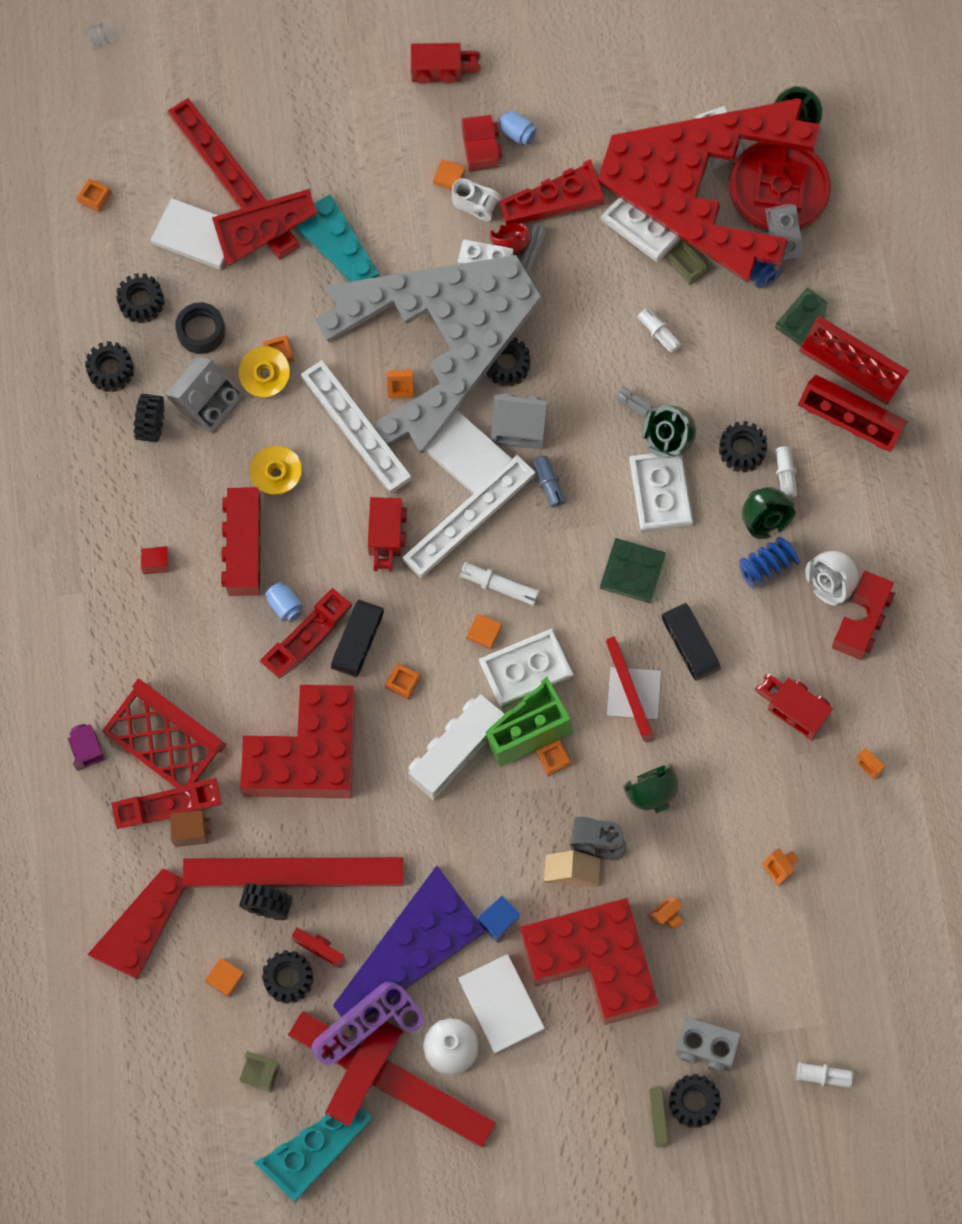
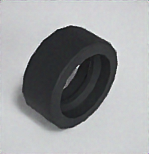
M205 302L192 303L185 306L176 318L175 330L181 345L189 352L207 354L222 344L225 337V324L220 311L213 305ZM199 316L211 318L215 323V331L210 337L203 340H194L187 336L185 327L191 319Z

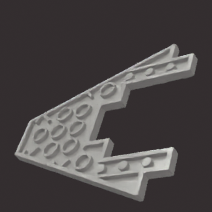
M512 255L332 284L326 288L337 306L315 320L326 340L330 343L394 304L406 324L430 312L451 350L429 362L441 384L374 423L388 447L410 435L422 454L540 304L542 298L518 257Z

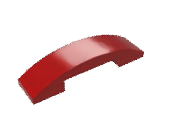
M332 587L314 605V611L281 644L277 642L259 660L260 663L277 678H282L297 667L324 641L352 607V603Z
M211 778L171 790L111 802L116 829H123L170 819V814L206 810L222 805L217 778Z
M385 1021L365 1038L338 1085L325 1111L326 1115L349 1127L351 1126L387 1058L391 1056L404 1033L402 1029Z

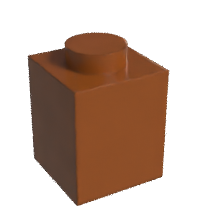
M202 810L170 814L171 838L175 847L208 843L207 835L212 834L210 818H205Z

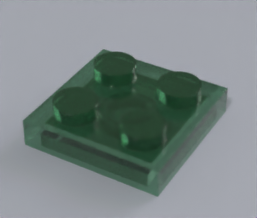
M615 538L600 589L651 604L666 552Z

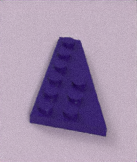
M437 865L333 1004L340 1017L344 1016L384 982H394L406 990L485 933L484 928ZM391 989L387 992V1002L397 996L396 989ZM369 1007L364 1013V1018L375 1012V1007ZM348 1025L347 1027L351 1029L353 1025Z

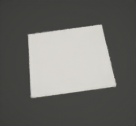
M610 667L607 716L634 718L616 668ZM628 668L647 719H658L661 671Z

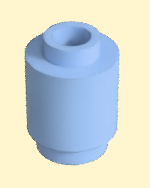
M513 110L509 113L505 112L499 120L500 132L518 144L529 145L537 133V128L533 126V122Z
M279 582L268 589L265 594L268 598L267 602L283 622H293L302 615L303 604L288 585Z

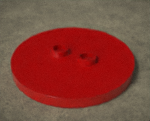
M758 142L744 150L734 163L729 179V192L732 203L738 213L754 227L769 232L765 208L793 204L796 205L799 228L802 230L813 224L824 212L830 197L831 181L824 162L815 152Z

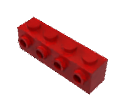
M816 374L807 383L798 402V406L890 453L898 444L909 422Z
M259 487L227 488V497L222 498L223 513H227V522H222V537L226 538V546L222 547L221 555L222 562H226V571L221 572V585L226 587L228 596L260 595L261 494Z

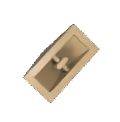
M575 850L546 855L544 883L599 887L600 858Z

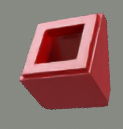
M168 546L141 549V571L143 575L169 572Z

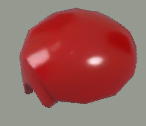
M513 223L507 226L501 224L497 233L493 230L490 231L492 244L512 248L513 255L523 251L530 243L531 235L529 229L522 223Z

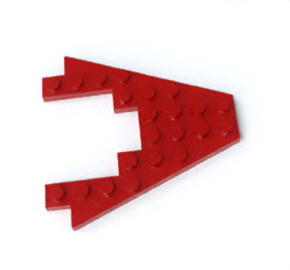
M793 99L614 134L611 136L598 182L601 186L745 282L750 283L756 261L781 266L788 243L787 238L715 225L720 203L718 201L697 198L709 157L734 161L740 139L814 152L821 127L820 124L798 121L802 108V99Z

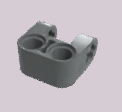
M575 817L570 840L571 850L607 860H618L625 855L626 843L624 834L618 824L588 817Z

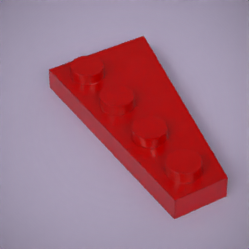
M589 159L583 162V166L579 168L565 170L563 175L553 180L548 178L540 182L541 185L534 189L527 188L499 201L504 223L507 226L513 223H526L604 204V197L592 161Z
M306 189L212 217L226 266H231L316 216L317 212L310 189Z
M162 868L87 955L138 980L185 889L183 887V877Z

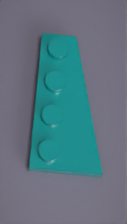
M331 194L316 201L314 205L317 215L295 227L301 233V236L308 242H311L319 250V253L335 265V268L349 282L380 277L379 272Z
M361 1107L349 1127L326 1115L322 1117V1120L311 1127H307L290 1141L275 1148L273 1152L264 1158L261 1157L255 1161L254 1164L296 1203L374 1118Z

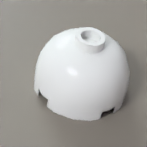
M825 551L817 555L807 563L805 569L808 583L813 582V585L818 589L813 591L815 595L830 605H837L847 600L856 591L859 583V572L855 562L839 551Z
M448 1018L440 1020L430 1027L424 1038L423 1050L426 1061L433 1069L442 1075L455 1076L463 1074L475 1063L478 1058L479 1043L477 1035L470 1025L459 1019Z

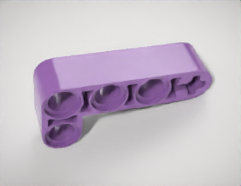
M391 981L384 982L318 1036L312 1044V1053L323 1064H334L390 1017L404 1030L413 1032L422 1026L424 1021L423 1013L401 986ZM391 989H396L397 998L395 1001L388 1003L386 1001L387 992ZM369 1007H375V1017L366 1021L364 1018L365 1011ZM412 1010L414 1012V1019L409 1024H404V1014ZM348 1025H353V1035L350 1038L344 1039L342 1036L343 1029ZM335 1036V1038L342 1043V1045L339 1046L338 1044H336V1041L332 1038ZM324 1045L329 1046V1051L331 1052L329 1055L324 1054L322 1049Z

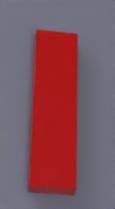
M615 636L610 637L605 642L641 737L646 743L655 740L619 643Z

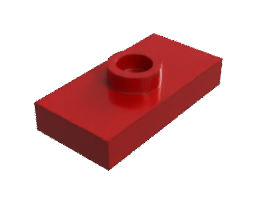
M298 927L294 930L292 934L294 943L338 969L343 966L346 961L344 954L330 947L331 942L318 934L316 937H313Z

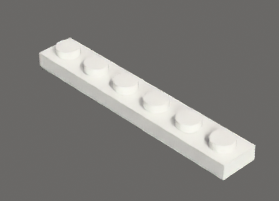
M322 360L301 373L303 381L390 494L412 480L411 475Z
M516 455L403 556V561L420 578H423L535 477V471Z

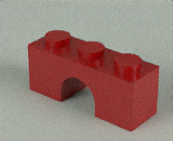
M864 570L852 602L862 606L867 613V617L856 621L844 616L834 639L833 649L859 660H862L865 652L870 654L876 639L871 638L875 629L880 631L886 617L881 613L885 606L890 608L896 594L891 591L894 582Z

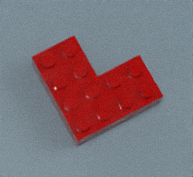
M300 684L297 736L243 735L240 789L244 797L352 799L356 706L354 685Z
M628 898L520 927V934L535 986L589 972L604 1025L658 1010L659 1003Z

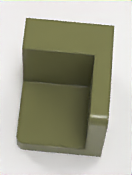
M246 1051L244 1056L246 1062L240 1076V1082L271 1092L280 1069L279 1062Z

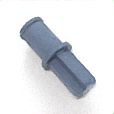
M539 456L533 461L541 481L539 485L544 488L550 507H556V503L557 506H560L566 502V499L558 483L559 476H555L548 457Z

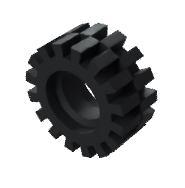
M135 273L134 279H131L129 275L126 277V283L123 280L120 282L121 288L117 287L116 299L120 311L125 318L128 317L131 322L137 319L138 323H142V319L146 318L148 323L151 321V316L155 319L158 317L157 311L162 312V305L165 303L164 295L159 282H156L153 276L148 278V275L143 273L142 277H139V273ZM139 291H146L149 293L150 299L144 305H134L131 302L132 295Z
M514 337L513 341L509 342L499 356L502 354L514 355L517 359L516 365L513 368L504 369L498 365L496 359L486 372L488 378L492 377L493 383L496 384L500 381V386L504 387L505 382H509V387L514 386V381L517 384L521 383L522 377L525 379L527 371H530L528 347L525 348L523 341L518 343V338Z
M107 341V346H103L101 342L98 344L99 349L93 347L91 349L92 355L87 354L86 358L88 361H85L86 371L91 383L95 384L96 388L100 390L102 387L105 392L112 388V391L115 392L117 391V386L123 389L125 387L124 382L130 383V376L134 375L133 361L130 353L124 346L121 348L120 343L115 342L113 346L111 341ZM115 359L119 362L118 370L112 374H104L100 371L101 364L106 360Z
M140 394L134 416L135 440L155 443L159 441L164 420V397Z
M744 421L743 425L735 422L734 427L729 425L727 430L723 431L720 439L719 455L721 454L722 462L726 461V466L729 469L733 466L736 472H738L739 468H742L743 472H747L748 468L753 471L756 469V465L760 466L767 450L766 435L763 436L761 428L756 429V424L752 423V426H748V421ZM738 439H747L752 443L753 450L747 455H740L735 452L733 444Z
M246 883L239 907L249 913L265 916V918L287 920L293 897L270 886L265 887L262 884Z
M283 950L281 954L275 953V957L269 958L267 965L263 967L262 980L268 994L278 1002L280 1000L284 1004H288L291 1001L296 1003L298 999H304L306 997L305 994L311 991V984L314 981L313 971L309 962L302 954L300 956L296 951L290 953L288 950ZM285 967H292L299 974L298 981L291 987H283L277 981L279 971Z
M693 1074V1076L686 1075L683 1079H679L672 1088L669 1097V1107L672 1110L673 1117H676L680 1124H685L689 1128H692V1126L701 1128L703 1125H708L717 1116L721 1104L720 1091L715 1087L713 1081L707 1079L708 1077L704 1075L701 1077L698 1074ZM696 1090L705 1096L706 1105L702 1110L693 1112L686 1108L684 1096L689 1091Z

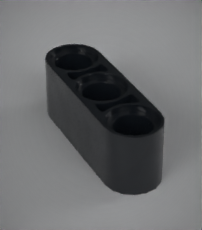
M360 599L357 600L334 654L331 669L355 678L358 677L384 614L383 607Z
M687 603L661 614L662 621L695 681L721 670L720 663Z

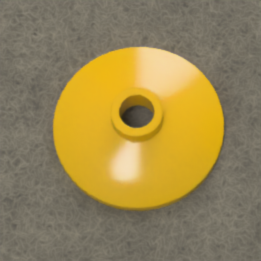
M267 346L257 347L249 351L241 360L238 372L239 380L244 389L250 394L261 398L272 397L281 392L287 385L290 377V366L286 357L279 350ZM264 370L270 371L268 378H262L261 374Z
M283 446L266 447L259 451L252 459L249 469L250 478L254 486L259 487V491L268 495H282L291 491L298 484L302 474L301 462L298 456L289 448ZM274 471H280L281 475L279 477H273L272 473Z

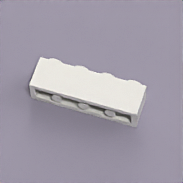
M481 694L476 699L471 698L462 709L464 712L459 718H452L444 729L446 732L440 738L435 737L427 746V753L422 758L417 757L408 768L410 770L408 772L409 780L432 800H435L487 742L485 732L504 715L503 712Z

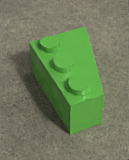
M547 676L532 693H527L522 698L523 701L512 711L509 710L485 732L488 746L499 767L573 733L571 719Z

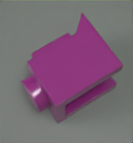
M80 724L73 727L71 732H69L71 737L67 739L75 757L73 762L75 769L79 771L105 761L92 725Z

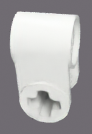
M459 179L455 181L452 187V204L454 207L483 221H490L492 219V211L495 205L502 199L501 195L495 190L483 187L468 179ZM461 192H465L469 195L466 197H462L458 194Z

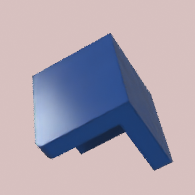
M502 895L478 917V922L492 939L498 943L505 936V930L520 918V914Z

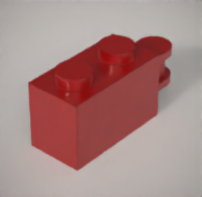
M461 43L411 44L412 83L428 84L430 82H443L451 84L461 82V74L478 73L481 71V65L478 64L481 53L475 50L461 51Z
M370 497L367 547L369 556H374V572H378V569H388V572H393L394 556H401V548H406V532H402V523H407V507H403L402 498ZM379 556H389V559H379Z
M766 674L763 677L764 682L761 686L757 685L755 691L770 702L768 711L812 741L831 716L833 708L830 707V703L820 695L814 696L808 691L807 686L798 680L793 681L788 677L783 684L773 676ZM773 687L778 690L776 695L770 692Z

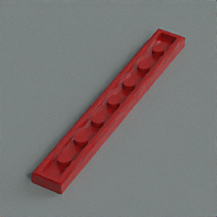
M189 98L168 110L171 119L240 209L267 201ZM290 231L267 244L278 260H281L300 247L299 242Z
M403 857L183 858V887H245L246 883L262 884L265 887L403 886Z
M302 1011L288 1036L312 1050L311 1047L314 1040L326 1031L329 1026ZM342 1034V1036H343L344 1039L349 1038V1037H347V1036H345V1035ZM335 1036L332 1038L336 1041V1044H338L339 1046L342 1045V1043L339 1040H337ZM361 1044L355 1046L335 1064L347 1070ZM324 1045L322 1047L325 1055H329L331 1053L329 1051V1046ZM386 1060L373 1083V1086L480 1148H483L496 1125V1122L388 1060Z

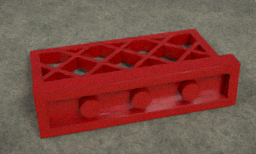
M821 316L817 317L806 340L799 349V352L886 405H888L909 372L908 369Z
M138 678L132 685L134 689L102 732L174 787H183L176 780V769H190V779L184 786L197 782L218 752L221 753L227 743ZM138 697L144 702L145 713L131 715L130 705ZM149 706L152 709H154L155 712H149ZM162 715L165 719L166 729L152 731L150 717ZM146 718L147 732L133 734L132 720ZM127 721L129 735L118 737L111 732L117 722ZM170 722L176 727L170 728ZM183 731L186 736V745L172 747L171 732ZM166 733L168 748L154 750L152 735ZM148 736L149 751H136L134 738ZM190 737H191L193 740H195L197 743H192V744H191ZM129 739L130 745L123 740ZM203 746L209 751L203 761L193 762L192 748ZM187 749L189 763L175 765L173 751ZM169 752L170 766L162 768L156 766L155 754ZM145 755H150V760H148V759H147L146 757H144V756H145ZM170 770H171V776H169V775H168L167 773H165L164 771H170Z

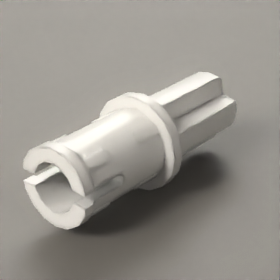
M648 307L647 310L644 309L639 314L638 320L650 331L651 337L653 339L657 338L669 352L674 353L681 346L677 338L667 329L668 324L662 322L651 308Z
M788 446L779 447L775 450L778 465L776 476L779 477L781 491H784L790 499L797 496L795 482L797 470L793 465L792 448Z
M798 1062L796 1080L821 1083L823 1087L824 1084L849 1088L852 1086L853 1072L827 1067V1064L818 1066Z

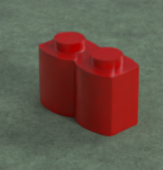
M492 114L462 118V132L468 170L498 168L499 160L503 159L502 145L497 144L495 138L499 137L498 122H493Z

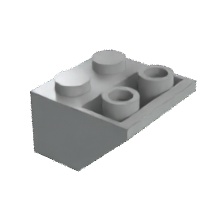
M197 357L165 394L183 414L211 433L244 395L213 360Z
M510 393L495 394L491 441L500 445L543 450L547 426V401L535 396L520 398Z

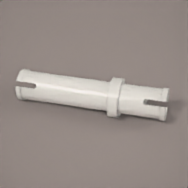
M468 562L464 563L462 572H460V578L481 585L482 589L486 590L489 588L534 606L540 590H535L493 573L494 570L492 569L484 570Z

